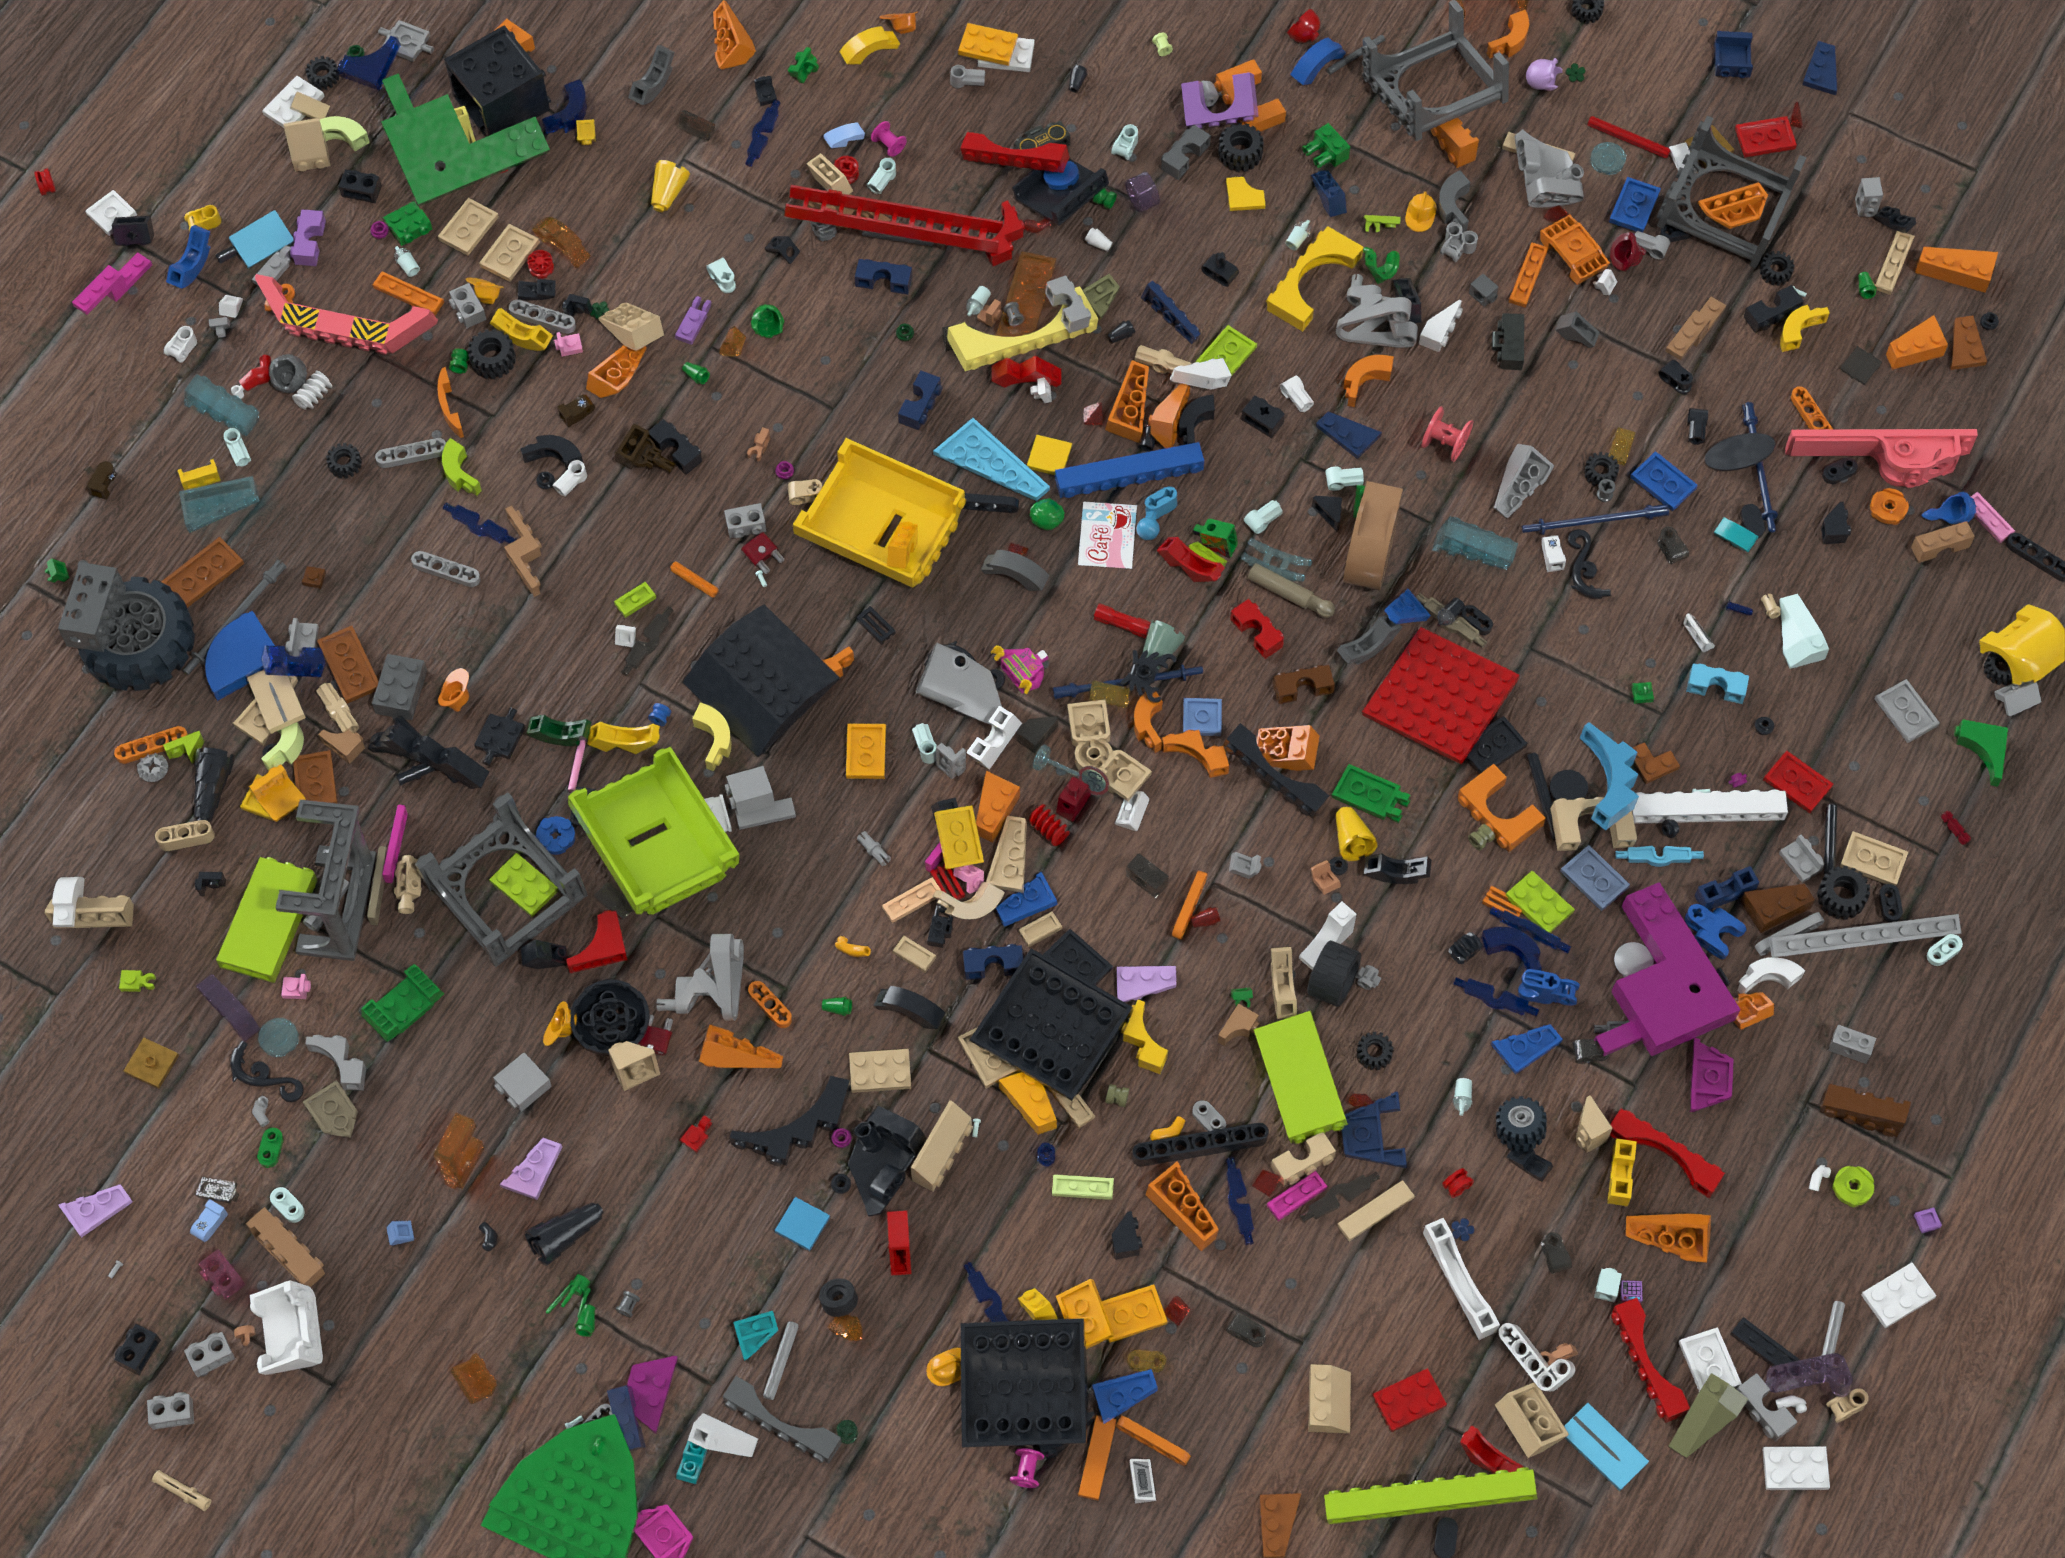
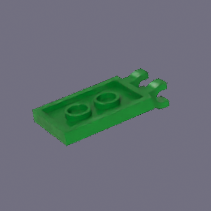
M1348 764L1332 793L1333 799L1382 820L1388 816L1397 823L1402 818V810L1394 808L1396 803L1398 802L1406 808L1410 803V794L1401 792L1400 785Z

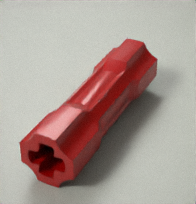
M1101 603L1098 604L1094 613V620L1130 631L1132 634L1147 638L1151 623L1147 620L1126 615Z

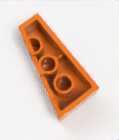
M1923 247L1915 273L1986 293L1998 252Z
M1177 1161L1148 1185L1146 1196L1200 1251H1203L1216 1240L1219 1229L1207 1209L1203 1207L1200 1197L1194 1192L1189 1179L1183 1174L1180 1169L1181 1166Z

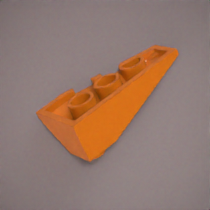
M723 0L713 12L714 29L717 30V37L714 39V44L717 45L715 58L720 69L746 64L756 52L752 39L728 3Z
M709 1024L699 1062L709 1067L715 1066L720 1068H781L782 1055L763 1046L754 1047L750 1040L746 1038L740 1040L733 1037V1032Z
M1690 1213L1626 1217L1627 1237L1646 1245L1659 1247L1666 1253H1674L1686 1261L1707 1263L1711 1215Z

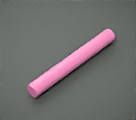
M586 740L580 741V745L577 746L568 791L571 793L576 790Z

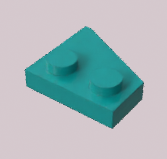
M773 1311L733 1322L744 1361L748 1360L778 1332Z

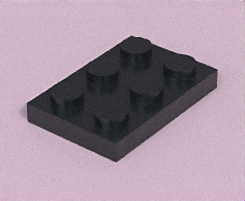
M1502 716L1486 727L1466 759L1481 774L1493 764L1499 766L1526 748L1528 743L1505 716Z
M1071 929L1043 954L1094 985H1097L1113 969V966Z

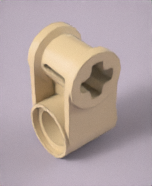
M817 479L790 482L788 484L789 503L800 505L814 502L815 495L817 496L823 487L822 483Z
M1854 1389L1830 1400L1826 1405L1834 1413L1836 1423H1839L1863 1410L1868 1402V1394L1863 1389ZM1853 1397L1861 1398L1862 1404H1856L1853 1401Z

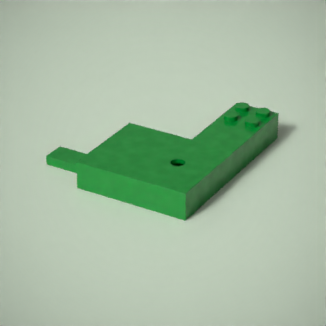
M399 73L382 80L397 115L381 121L418 207L550 151L536 117L469 144L448 94L414 108ZM436 162H444L446 165L443 171L436 170Z

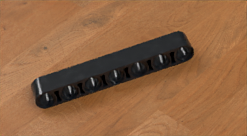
M1253 1123L1143 1142L1134 1146L1132 1160L1135 1165L1144 1167L1259 1147L1267 1142L1269 1129L1264 1123ZM1262 1132L1264 1136L1257 1137L1254 1133ZM1242 1135L1245 1139L1239 1141L1235 1139V1136ZM1221 1138L1225 1143L1218 1144L1215 1140ZM1197 1142H1203L1205 1146L1197 1147L1195 1144ZM1178 1145H1182L1186 1149L1183 1151H1179L1176 1149V1147ZM1164 1149L1166 1153L1158 1154L1156 1150ZM1139 1152H1144L1146 1156L1140 1158L1136 1154Z

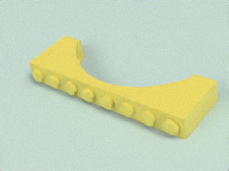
M1079 286L1075 288V291L1081 296L1085 308H1088L1091 313L1089 327L1068 333L1061 321L1062 311L1068 306L1062 305L1056 317L1049 324L1031 334L1016 337L994 336L968 327L964 322L948 327L947 339L965 371L975 370L978 367L993 364L1005 358L1025 354L1037 348L1041 349L1047 345L1075 338L1084 333H1091L1097 329L1098 317Z

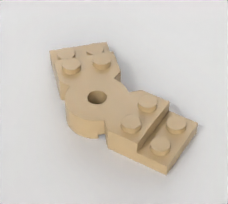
M1105 700L1067 704L1072 745L1076 747V767L1079 771L1085 766H1093L1100 769L1109 780L1108 791L1112 794L1115 792L1129 802L1149 778L1152 771L1122 750H1112L1108 743L1110 741V727ZM1095 754V755H1097L1098 757H1097V758H1091L1090 755ZM1086 769L1085 771H1083V774L1089 776V771H1095L1102 775L1100 772L1094 769ZM1093 772L1090 773L1092 777H1097V779L1099 780L1101 779L1100 775ZM1102 775L1103 780H1097V783H1099L1101 787L1105 789L1106 780Z

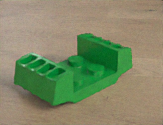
M413 964L404 971L406 978L377 1003L371 999L361 1009L362 1017L386 1042L404 1032L430 1010L434 1003L444 995V992L416 964Z

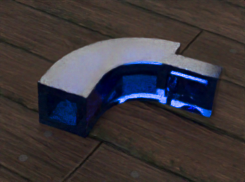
M580 79L564 85L565 94L569 101L566 108L558 113L542 118L546 134L556 132L562 128L565 133L570 132L577 127L576 120L584 119L587 112V99Z
M1494 927L1483 930L1481 940L1487 955L1502 951L1512 952L1521 958L1526 970L1542 971L1539 962L1541 951L1534 940L1527 934L1510 927Z

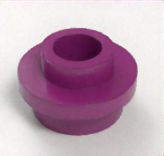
M377 221L373 223L370 231L374 238L381 239L388 235L389 229L384 222Z
M782 461L776 466V475L779 478L788 479L793 476L794 467L791 463Z
M1741 772L1731 776L1732 780L1729 781V784H1732L1733 788L1739 787L1747 783V775H1742Z
M839 1128L833 1132L831 1139L836 1147L845 1148L851 1143L852 1137L847 1129ZM840 1136L845 1137V1140L839 1141L838 1138Z

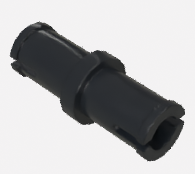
M424 763L418 766L413 765L411 769L396 774V778L400 786L412 780L421 779V776L436 771V768Z

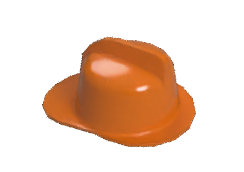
M918 11L913 13L887 14L879 18L890 19L893 28L897 32L905 34L915 31V13H918Z
M456 669L446 678L438 698V703L441 706H448L454 711L459 712L461 707L469 700V692L467 690L469 674L465 669Z

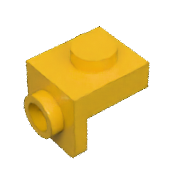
M576 120L578 143H581V145H592V142H596L595 120Z

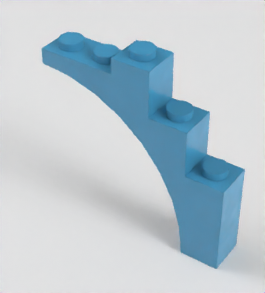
M1588 722L1584 725L1580 739L1598 757L1607 778V794L1596 805L1591 819L1607 830L1631 812L1639 798V795L1631 790L1638 773L1630 768L1638 752L1624 741L1617 744Z

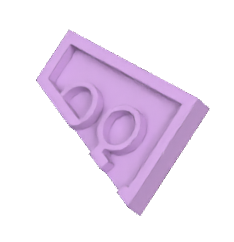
M1176 966L1117 967V998L1123 1002L1135 1001L1143 996L1157 994L1176 987Z
M542 1138L526 1155L527 1158L512 1170L513 1173L506 1180L504 1179L500 1183V1186L538 1200L562 1149V1145Z
M117 1185L85 1198H77L76 1201L67 1204H59V1207L82 1238L133 1201L123 1187Z

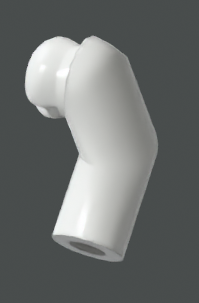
M1820 1165L1812 1174L1809 1189L1819 1191L1822 1177L1828 1178L1831 1169L1825 1167V1165Z
M1794 1395L1776 1400L1778 1409L1783 1406H1792L1796 1408L1797 1413H1803L1807 1410L1806 1401Z

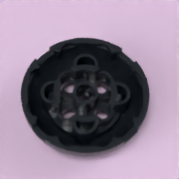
M603 980L591 984L575 999L570 1013V1024L577 1041L590 1052L603 1056H610L608 1050L616 1043L627 1041L638 1045L644 1038L650 1021L649 1007L643 994L632 987L631 984L620 980ZM621 1008L624 1010V1013L617 1014L616 1010ZM603 1010L602 1017H598L597 1013ZM575 1014H576V1016H577V1023H576V1025H575V1021H574ZM620 1026H624L626 1028L623 1031L618 1030ZM604 1028L606 1031L601 1034L598 1033L599 1029Z

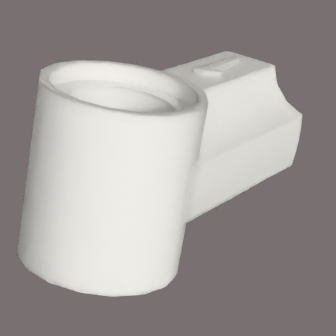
M1294 376L1280 384L1283 395L1286 398H1290L1300 412H1306L1313 406L1314 401L1304 390V385L1298 376Z
M579 460L572 461L568 466V470L553 484V488L561 496L566 497L578 483L586 480L587 472L583 462ZM576 470H581L580 473H574Z

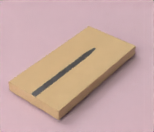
M282 662L247 677L270 734L306 718Z

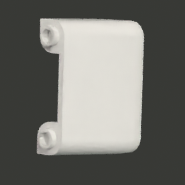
M289 1280L250 1295L251 1311L257 1316L262 1317L266 1354L260 1355L258 1358L257 1368L260 1374L269 1375L315 1366L322 1362L323 1354L316 1297L311 1287Z

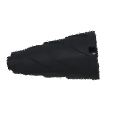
M204 747L203 752H201L200 748L196 751L194 818L197 821L206 820L211 822L213 820L228 775L231 774L235 762V755L232 753L230 758L227 757L228 751Z
M591 1202L580 1208L577 1207L560 1217L556 1216L545 1223L541 1222L525 1231L527 1243L534 1255H541L538 1260L547 1266L560 1257L561 1253L574 1245L576 1240L589 1232L590 1228L602 1219L603 1209L598 1203L594 1204Z

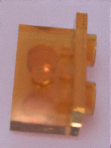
M477 1353L473 1354L470 1360L451 1369L452 1375L471 1405L492 1396L497 1387L494 1376L490 1375L484 1360Z

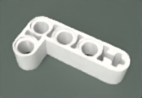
M1505 1323L1499 1328V1336L1541 1390L1555 1391L1574 1375L1575 1366L1569 1360L1558 1359L1549 1366L1519 1326ZM1508 1329H1512V1330H1513V1331L1511 1332V1334L1513 1335V1337L1507 1336V1335L1509 1334ZM1521 1344H1525L1527 1348L1523 1355L1519 1352ZM1534 1360L1539 1362V1368L1536 1371L1532 1369V1362ZM1565 1363L1568 1370L1563 1375L1560 1372V1366ZM1549 1376L1552 1379V1384L1547 1388L1544 1380Z

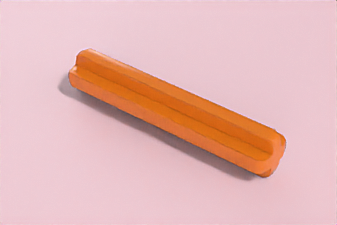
M676 561L671 565L670 568L673 573L707 595L715 597L718 594L716 586Z

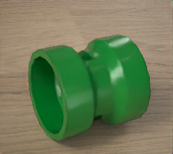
M1103 188L1094 196L1093 202L1098 205L1103 204L1105 208L1110 210L1116 201L1117 193L1113 191L1108 192L1106 188Z
M454 349L451 354L452 361H450L449 369L458 374L466 373L468 368L467 362L469 361L468 351Z

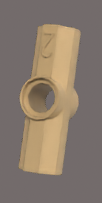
M1142 345L1138 347L1135 361L1152 366L1156 372L1161 374L1167 372L1172 374L1174 368L1178 366L1191 365L1190 362L1174 357L1170 351L1164 349L1156 351Z
M324 683L319 686L316 692L326 706L325 708L331 719L336 721L343 733L348 729L355 733L359 729V725L351 715L344 699L339 697L331 683Z

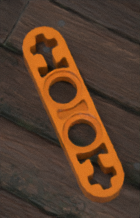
M1800 386L1794 388L1791 394V401L1809 429L1833 430L1807 389ZM1811 407L1814 412L1807 413L1804 408ZM1820 421L1823 427H1815L1813 422Z
M176 726L121 744L115 748L114 755L119 763H130L146 757L147 754L151 755L165 751L163 745H156L158 739H166L164 743L166 744L170 742L168 736H171L172 741L178 739V733H181V737L188 735L184 727ZM146 744L147 749L145 751H137L139 745ZM123 751L126 752V756H125V757H122V752H123Z
M1198 870L1174 926L1172 937L1180 940L1183 938L1206 883L1208 873Z
M1121 1416L1116 1423V1427L1120 1431L1182 1466H1185L1191 1457L1185 1450L1127 1417Z

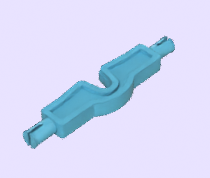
M1653 846L1628 847L1627 851H1615V859H1628L1629 863H1648L1652 866L1662 867L1671 863H1690L1691 859H1703L1704 854L1703 851H1691L1690 847L1665 846L1663 848V856L1659 857L1656 855Z

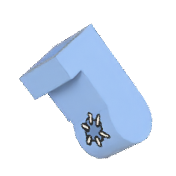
M210 1199L206 1203V1208L199 1216V1219L195 1221L190 1230V1234L204 1242L209 1240L228 1215L224 1207Z

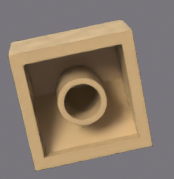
M1591 1096L1586 1098L1576 1134L1577 1144L1581 1149L1584 1148L1586 1153L1606 1143L1612 1130L1611 1125Z

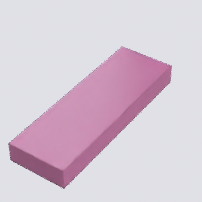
M1978 492L1971 496L1977 506L1974 517L1999 543L2005 541L2015 532Z

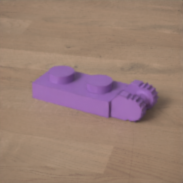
M697 296L692 307L689 308L675 334V339L693 344L707 318V313L712 304L710 300L704 303L701 311L698 310L701 297Z

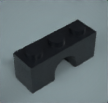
M1790 285L1776 292L1774 303L1777 307L1770 308L1760 300L1746 307L1744 319L1755 333L1761 330L1765 331L1771 325L1783 322L1793 311L1802 307L1804 300L1794 287Z
M662 419L649 430V438L662 452L669 447L678 449L672 454L673 462L676 463L675 466L685 475L702 462V452L699 447L693 446L684 434H680L671 422L668 423Z

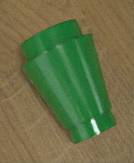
M1862 272L1858 275L1859 295L1864 299L1873 298L1876 295L1877 287L1869 273Z
M686 362L683 365V372L695 383L705 384L708 381L710 373L707 368L690 362Z
M847 997L823 999L822 1010L842 1016L850 1015L852 1000L847 999Z
M583 1306L575 1324L578 1335L589 1337L595 1331L596 1308L594 1306Z

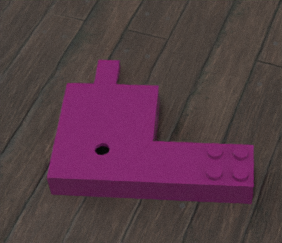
M1658 882L1627 895L1622 909L1657 964L1615 982L1611 992L1630 1022L1595 1037L1594 1041H1598L1604 1051L1603 1056L1642 1041L1652 1057L1735 1021L1741 1009L1661 883ZM1697 985L1700 988V992L1692 993L1689 986Z

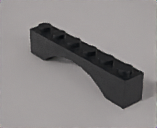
M1241 723L1225 740L1223 746L1229 754L1238 757L1244 766L1250 767L1255 771V774L1260 779H1265L1273 790L1282 793L1289 803H1294L1298 806L1304 815H1309L1312 818L1329 798V795L1316 784L1295 781L1276 771L1262 755L1255 734Z

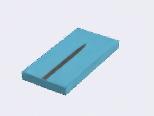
M1589 1403L1564 1426L1569 1434L1565 1439L1619 1491L1649 1462Z

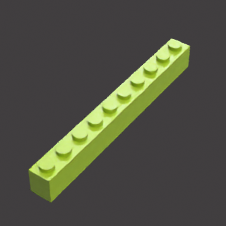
M1523 1467L1518 1468L1516 1472L1499 1470L1495 1472L1496 1474L1477 1473L1475 1477L1467 1478L1466 1475H1458L1454 1479L1435 1478L1433 1482L1426 1483L1424 1480H1417L1409 1485L1394 1483L1391 1484V1487L1385 1488L1382 1485H1375L1368 1490L1352 1488L1350 1492L1343 1493L1340 1490H1334L1324 1495L1327 1521L1329 1524L1536 1500L1538 1498L1533 1469L1529 1470V1468Z

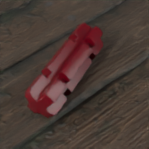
M1951 811L1944 812L1941 815V819L1944 823H1948V828L1956 837H1959L1958 840L1962 845L1967 844L1971 840L1970 835L1964 832L1965 829L1956 818H1953L1954 815Z

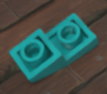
M1725 517L1714 531L1716 536L1731 542L1733 546L1746 552L1750 551L1758 539L1757 535Z
M687 1441L676 1479L696 1484L708 1449Z

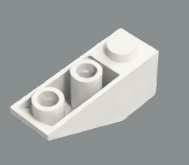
M1458 300L1427 321L1420 335L1419 345L1437 352L1440 351L1442 346H1446L1449 339L1447 335L1449 332H1453L1456 325L1454 321L1456 318H1460L1463 311L1460 308L1461 300Z
M1220 358L1201 363L1195 362L1187 366H1178L1174 368L1170 380L1211 390L1227 386L1232 375L1224 359Z
M702 1413L694 1422L688 1441L705 1449L752 1457L758 1438Z

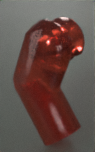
M1046 218L1040 222L1029 219L1023 222L1025 229L1033 233H1039L1050 226V221Z
M1353 1094L1349 1098V1103L1355 1107H1366L1375 1103L1367 1094Z

